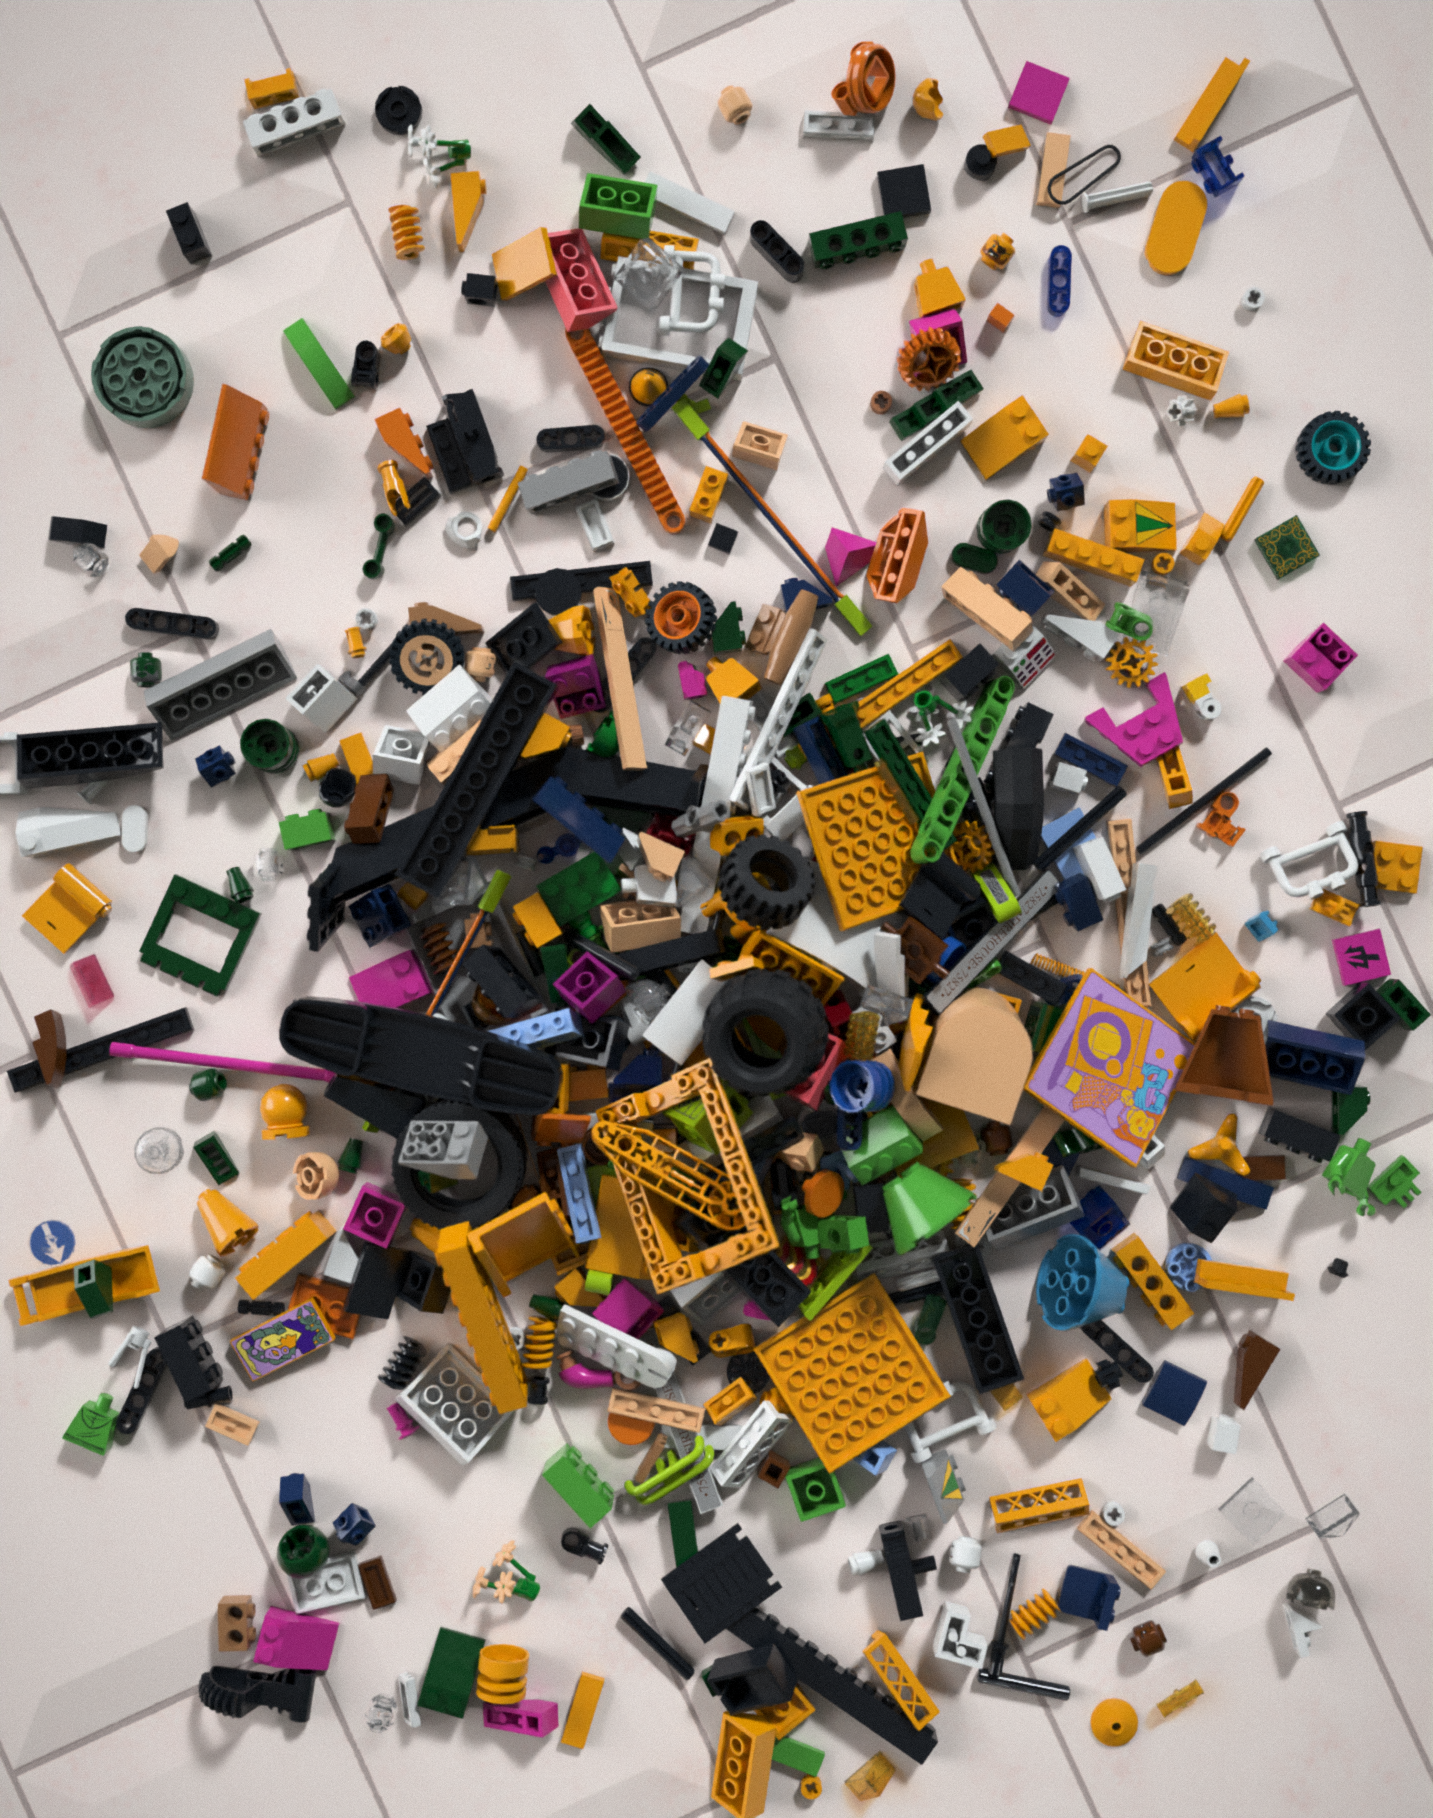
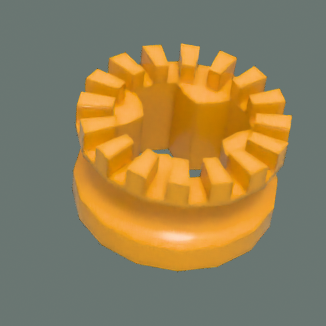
M1160 553L1151 561L1152 571L1161 576L1166 575L1174 568V559L1168 553ZM1159 558H1162L1163 561L1167 560L1166 570L1163 567L1159 568L1157 566L1160 562Z
M810 1774L803 1776L800 1782L802 1795L807 1799L818 1798L822 1792L820 1778ZM814 1782L816 1789L808 1791L806 1784L811 1785Z

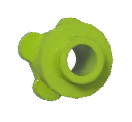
M797 746L790 751H785L786 757L784 759L791 769L796 768L800 770L801 765L807 762V759Z

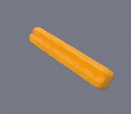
M1254 476L1249 482L1221 532V539L1230 542L1235 536L1264 485V481L1259 477Z

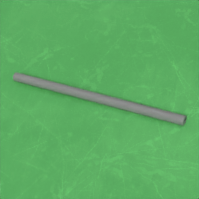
M956 718L947 721L1004 879L1013 895L1018 897L1021 895L959 725Z

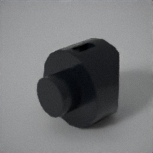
M985 144L975 145L967 153L964 161V170L970 177L976 180L987 181L994 173L997 157H991Z

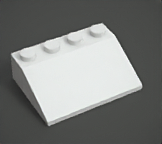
M449 1343L394 1399L461 1465L469 1463L514 1412L510 1411L499 1414L497 1407L491 1404L489 1392L491 1391L489 1386H484L482 1375Z

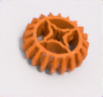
M929 326L927 332L920 329L919 335L915 336L911 333V340H904L905 348H899L901 356L897 357L899 364L897 367L903 381L911 388L915 387L919 391L924 388L929 392L932 386L937 389L939 384H946L947 378L954 379L953 371L959 370L957 363L961 362L959 355L961 350L957 345L956 339L949 332H943L939 327L934 331Z

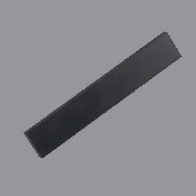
M650 561L568 570L579 580L582 593L593 592L596 587L613 588L609 577L618 574L625 567L628 570H632L638 580L639 585L636 587L653 585ZM544 573L511 576L512 600L536 599L535 585L539 577Z

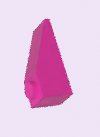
M539 1699L522 1700L513 1704H494L485 1701L483 1703L484 1727L543 1738L559 1727L558 1704Z

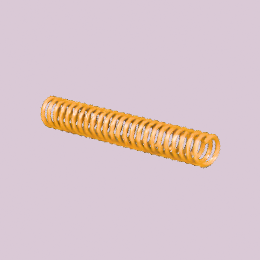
M1038 953L1034 955L1030 963L1032 965L1034 963V966L1038 963L1037 967L1039 968L1043 960L1041 969L1044 968L1046 971L1048 968V972L1054 973L1055 971V975L1059 971L1058 975L1061 976L1062 974V978L1064 976L1068 977L1069 974L1073 975L1074 972L1075 974L1079 972L1080 975H1084V971L1080 969L1077 970V968L1070 967V965H1063L1059 961L1056 962L1052 958L1042 957Z

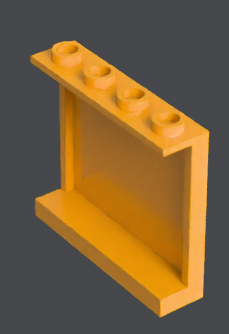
M546 1192L466 1234L475 1254L503 1298L512 1294L507 1281L568 1248H572L576 1258L580 1257L576 1250L580 1245L576 1244L575 1235L555 1198L550 1200Z

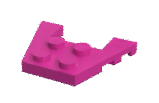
M1165 672L1151 679L1145 685L1157 703L1155 706L1118 727L1115 726L1104 707L1086 716L1084 719L1089 726L1099 731L1101 736L1110 740L1118 747L1117 749L1140 767L1183 743Z

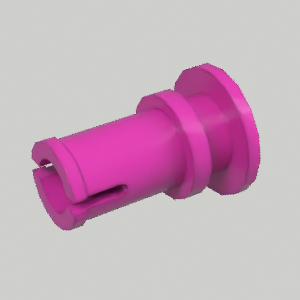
M398 1402L386 1408L397 1426L395 1428L396 1431H400L402 1435L398 1438L399 1440L411 1436L419 1429V1425L413 1426V1419H409L405 1410Z

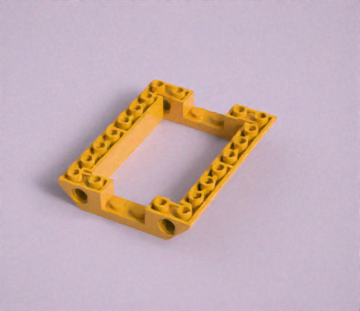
M710 1058L672 1075V1080L643 1093H633L595 1111L599 1122L608 1121L638 1128V1122L701 1095L748 1231L754 1230L729 1238L727 1242L700 1253L682 1257L662 1196L624 1175L614 1165L657 1295L696 1282L779 1247L721 1079L711 1068L713 1063ZM604 1130L602 1132L603 1136H608V1131ZM634 1132L633 1136L642 1140L641 1134ZM617 1135L612 1139L611 1145H614ZM621 1141L618 1144L619 1149L622 1151H629L632 1148L628 1141ZM636 1146L635 1152L632 1155V1157L635 1158L636 1153H638L639 1147ZM647 1153L645 1156H642V1162L644 1163L649 1160ZM621 1158L619 1159L618 1163L626 1171L633 1175L636 1174L637 1167ZM642 1170L637 1177L655 1187L657 1186L655 1177Z

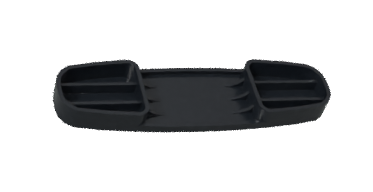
M307 996L292 1002L285 1009L279 1027V1040L282 1048L289 1055L311 1065L343 1076L356 1075L412 1092L447 1100L467 1102L478 1109L512 1114L539 1115L547 1112L556 1103L562 1089L563 1069L560 1062L551 1054L469 1025L399 1008L337 998Z

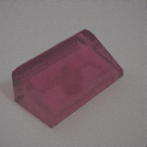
M95 954L71 963L70 969L89 1008L114 997Z

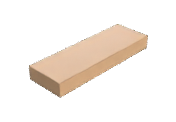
M1047 132L1036 205L1060 208L1061 205L1055 203L1049 197L1048 183L1053 176L1066 169L1071 135ZM1065 174L1055 179L1051 185L1053 196L1062 201Z

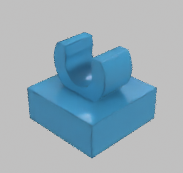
M1268 910L1249 918L1244 923L1258 942L1274 935L1279 930L1276 927L1277 921H1271L1267 916L1270 913Z

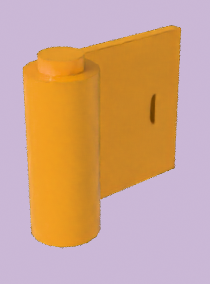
M71 863L64 865L53 877L55 882L22 915L24 919L63 954L100 917L104 918L112 910V901Z

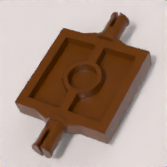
M912 916L908 917L903 926L898 930L887 921L882 925L880 930L885 933L900 935V955H905L904 973L919 985L925 981L931 972H935L943 980L948 977L950 971L946 970L939 963L949 945Z

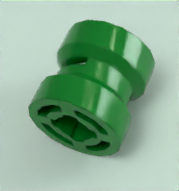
M589 911L568 922L571 929H574L588 939L600 932L597 925H592V916Z

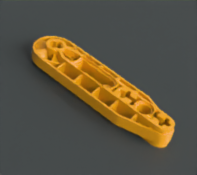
M600 1121L593 1127L591 1133L593 1142L624 1175L718 1228L734 1231L746 1226L744 1217L740 1213L741 1209L733 1186L731 1193L730 1185L732 1183L728 1174L649 1130L608 1121ZM607 1130L608 1136H604L603 1139L600 1138L599 1131ZM634 1132L646 1134L655 1140L652 1145H649L633 1136ZM617 1135L614 1145H611L612 1139ZM621 1141H628L632 1148L629 1151H622L619 1149L618 1144ZM657 1141L676 1151L673 1158L654 1148ZM637 1146L639 1147L638 1153H636L634 1158L632 1157V1155L634 1154L635 1148ZM646 1153L650 1154V1160H647L646 1163L642 1162V1156H645ZM680 1153L695 1161L697 1165L692 1169L675 1158ZM620 1158L638 1168L635 1175L626 1171L618 1163ZM699 1165L718 1174L719 1176L716 1181L697 1172ZM675 1167L683 1173L700 1181L704 1184V1186L701 1187L697 1185L696 1183H694V1180L687 1178L686 1176L678 1173V1171L674 1169L672 1170V1168ZM641 1170L660 1180L656 1187L637 1177ZM670 1174V1176L679 1179L690 1187L693 1186L701 1190L700 1194L673 1180L668 1175ZM721 1176L729 1180L721 1184L718 1183ZM663 1182L681 1192L678 1199L660 1190L661 1183ZM709 1187L713 1190L710 1193L709 1198H706L705 1196H703L705 1190ZM683 1194L703 1204L700 1210L697 1211L681 1202L680 1199ZM731 1200L735 1202V1208L732 1211L727 1209L728 1204L725 1203L726 1201L728 1203ZM704 1206L707 1207L709 1217L701 1213ZM730 1218H734L733 1227H730Z

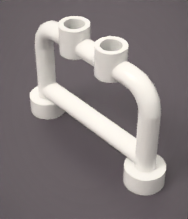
M665 245L664 265H673L670 316H660L659 335L669 336L670 331L708 332L715 326L718 313H723L724 298H719V290L725 289V274H720V263L710 253L675 251L674 245ZM683 261L706 262L711 266L709 314L707 321L704 323L679 322Z
M1343 821L1335 822L1325 829L1329 836L1326 839L1281 855L1277 846L1267 848L1259 854L1264 864H1270L1282 890L1286 894L1297 898L1309 895L1311 900L1316 899L1324 894L1322 889L1330 886L1333 891L1342 889L1346 886L1345 881L1356 874L1358 861L1344 835L1347 828ZM1337 844L1340 846L1348 862L1347 870L1335 872L1327 878L1309 882L1300 888L1291 886L1281 865Z
M948 1380L942 1381L951 1396L958 1391H964L968 1395L976 1413L975 1416L922 1439L919 1438L913 1422L904 1426L914 1448V1451L911 1452L914 1463L923 1462L932 1456L928 1446L976 1426L980 1435L990 1433L997 1428L994 1419L987 1417L978 1394L972 1385L962 1381L952 1384Z

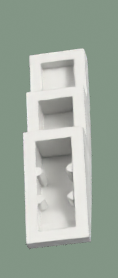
M877 932L874 934L875 965L885 1017L907 1021L909 976L904 973L905 955H900V935Z

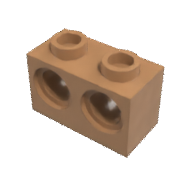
M252 1595L223 1596L219 1601V1652L248 1651L251 1644L255 1642L256 1627H253L252 1618L255 1617L256 1606L255 1603H252ZM233 1608H239L242 1611V1615L234 1613ZM233 1632H240L243 1638L235 1637Z

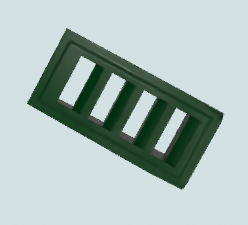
M215 1131L194 1143V1150L218 1186L239 1174V1170ZM212 1142L214 1144L206 1150L204 1149V1146ZM218 1150V1152H219L218 1154H216L215 1156L209 1158V1156H208L209 1154H211V1153H213L214 1151ZM222 1158L224 1159V1162L220 1163L219 1165H213V1163L217 1162L218 1160ZM227 1166L230 1168L228 1171L219 1175L218 1171L222 1170Z

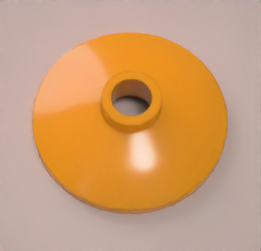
M1117 1698L1104 1700L1095 1707L1091 1715L1090 1723L1093 1734L1101 1743L1107 1746H1122L1128 1743L1136 1734L1138 1728L1136 1712L1124 1700ZM1115 1723H1119V1724H1120V1726H1119L1118 1728H1116V1729H1113V1728H1112L1113 1724H1115Z

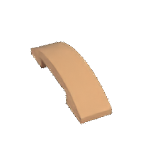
M891 1049L871 1060L881 1062L891 1070L895 1080V1092L891 1102L904 1121L922 1141L927 1140L944 1129L931 1108L928 1110L920 1097L916 1095L914 1088L911 1087L910 1092L904 1089L899 1061Z

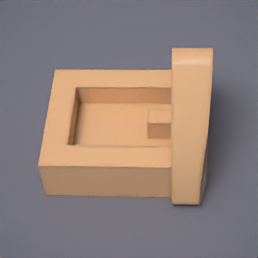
M152 535L139 556L153 573L160 572L168 560L176 553L179 545L177 539L166 535Z

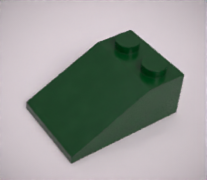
M1031 1001L1024 1028L1030 1038L1032 1051L1041 1052L1063 1009Z
M440 1627L417 1706L463 1719L478 1669L480 1651L484 1648L486 1639Z

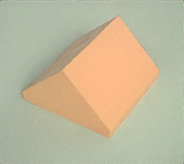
M743 421L733 445L732 457L777 470L788 435Z

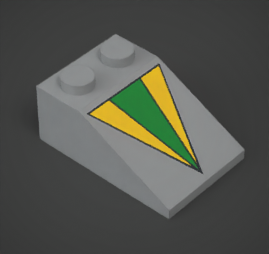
M946 1449L932 1453V1456L921 1462L942 1523L946 1524L964 1502L962 1492L966 1491L962 1478H956L954 1470L958 1469L954 1456H948Z

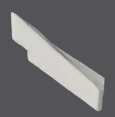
M1133 863L1131 887H1128L1119 978H1127L1131 972L1147 960L1154 895L1152 887L1158 867L1156 865Z

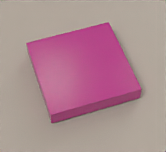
M1026 61L1008 108L1051 125L1070 78Z

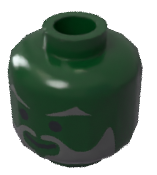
M138 653V657L130 660V678L132 682L137 683V687H153L156 683H159L162 680L161 660L153 657V653Z

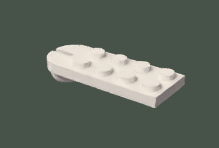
M564 1305L560 1310L555 1341L562 1346L579 1352L605 1367L618 1371L628 1378L653 1388L663 1387L676 1368L677 1360L668 1349L652 1347L567 1305Z

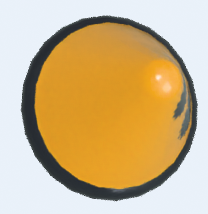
M650 367L642 368L631 377L629 393L635 402L649 407L669 386L668 381L661 371Z

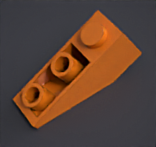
M397 408L374 419L387 446L427 478H433L430 471L434 469L428 455L424 457L421 448L424 445L419 435H414L410 428L414 424L409 413L404 414L401 408Z

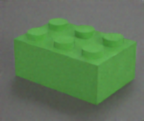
M587 173L579 204V229L649 240L656 210L658 185Z
M566 1443L546 1461L542 1476L585 1524L592 1528L612 1509L614 1490L608 1482H602L597 1477L598 1472L590 1463L587 1465L581 1459L582 1454L575 1446L570 1447Z

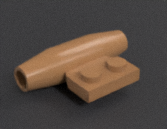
M800 590L787 613L780 608L762 604L745 648L764 655L769 654L764 679L777 685H782L808 630L812 626L818 601L817 595L806 590Z

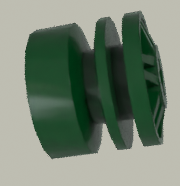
M1010 499L999 500L984 510L978 518L976 526L977 538L985 549L991 550L996 554L1009 553L1021 546L1029 537L1032 528L1031 516L1027 509L1019 502ZM1005 524L1006 528L1003 532L999 533L997 530L999 525Z
M267 718L258 719L250 723L242 732L240 739L241 753L245 760L256 768L267 773L279 774L291 769L296 763L300 753L299 741L293 732L279 722ZM270 746L277 747L276 751H271Z

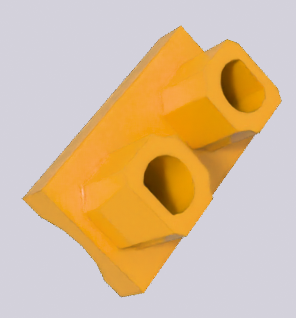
M1322 889L1324 894L1313 899L1309 909L1350 927L1360 905Z

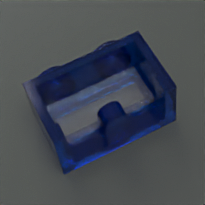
M1221 135L1197 149L1191 157L1193 170L1197 174L1201 173L1205 180L1203 182L1205 190L1209 194L1213 193L1215 198L1238 186L1245 177L1243 172L1235 176L1230 168L1234 162L1233 157L1230 154L1224 157L1218 148L1223 140Z

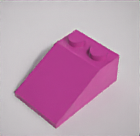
M413 949L400 953L349 977L359 1002L398 1008L432 993Z
M271 1606L264 1617L253 1662L275 1668L328 1670L340 1623L303 1613L296 1615L295 1611Z

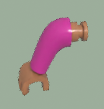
M572 1350L556 1357L557 1360L560 1359L561 1361L559 1365L562 1371L558 1373L559 1377L568 1386L574 1388L613 1387V1384H617L620 1388L631 1391L641 1385L636 1380L631 1384L623 1383L620 1378L621 1373L618 1371L589 1369L583 1366L582 1363L578 1364L576 1358L571 1356L573 1354Z

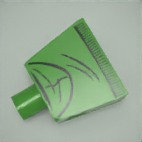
M100 1393L97 1402L91 1400L86 1402L76 1414L62 1439L102 1456L109 1452L113 1445L117 1428L116 1421L119 1416L118 1411L110 1409L114 1397L107 1393Z

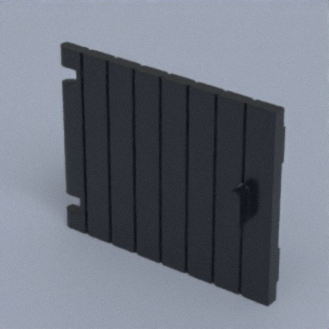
M736 1523L661 1578V1581L704 1644L782 1588L779 1581L774 1582L772 1585L768 1582V1579L774 1574L746 1535L740 1540L736 1534L742 1530L739 1523Z

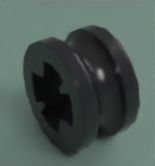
M1044 511L1042 514L1043 518H1039L1037 521L1042 528L1049 532H1052L1056 526H1060L1062 523L1057 516L1047 511Z

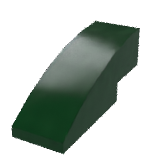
M591 104L571 122V125L589 144L622 174L625 175L641 158L609 121L606 122Z

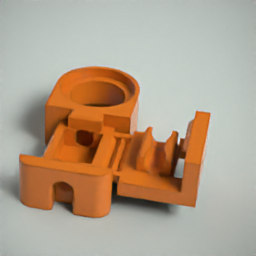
M1231 792L1221 793L1210 805L1213 809L1202 824H1196L1197 828L1205 831L1209 837H1217L1229 847H1233L1246 830L1239 826L1236 828L1230 824L1232 821L1229 818L1239 805L1238 797ZM1224 796L1230 797L1233 801V805L1229 810L1221 806V799ZM1238 830L1234 837L1230 840L1235 831Z

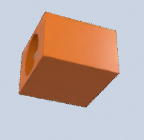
M997 302L986 321L1004 333L1015 315Z

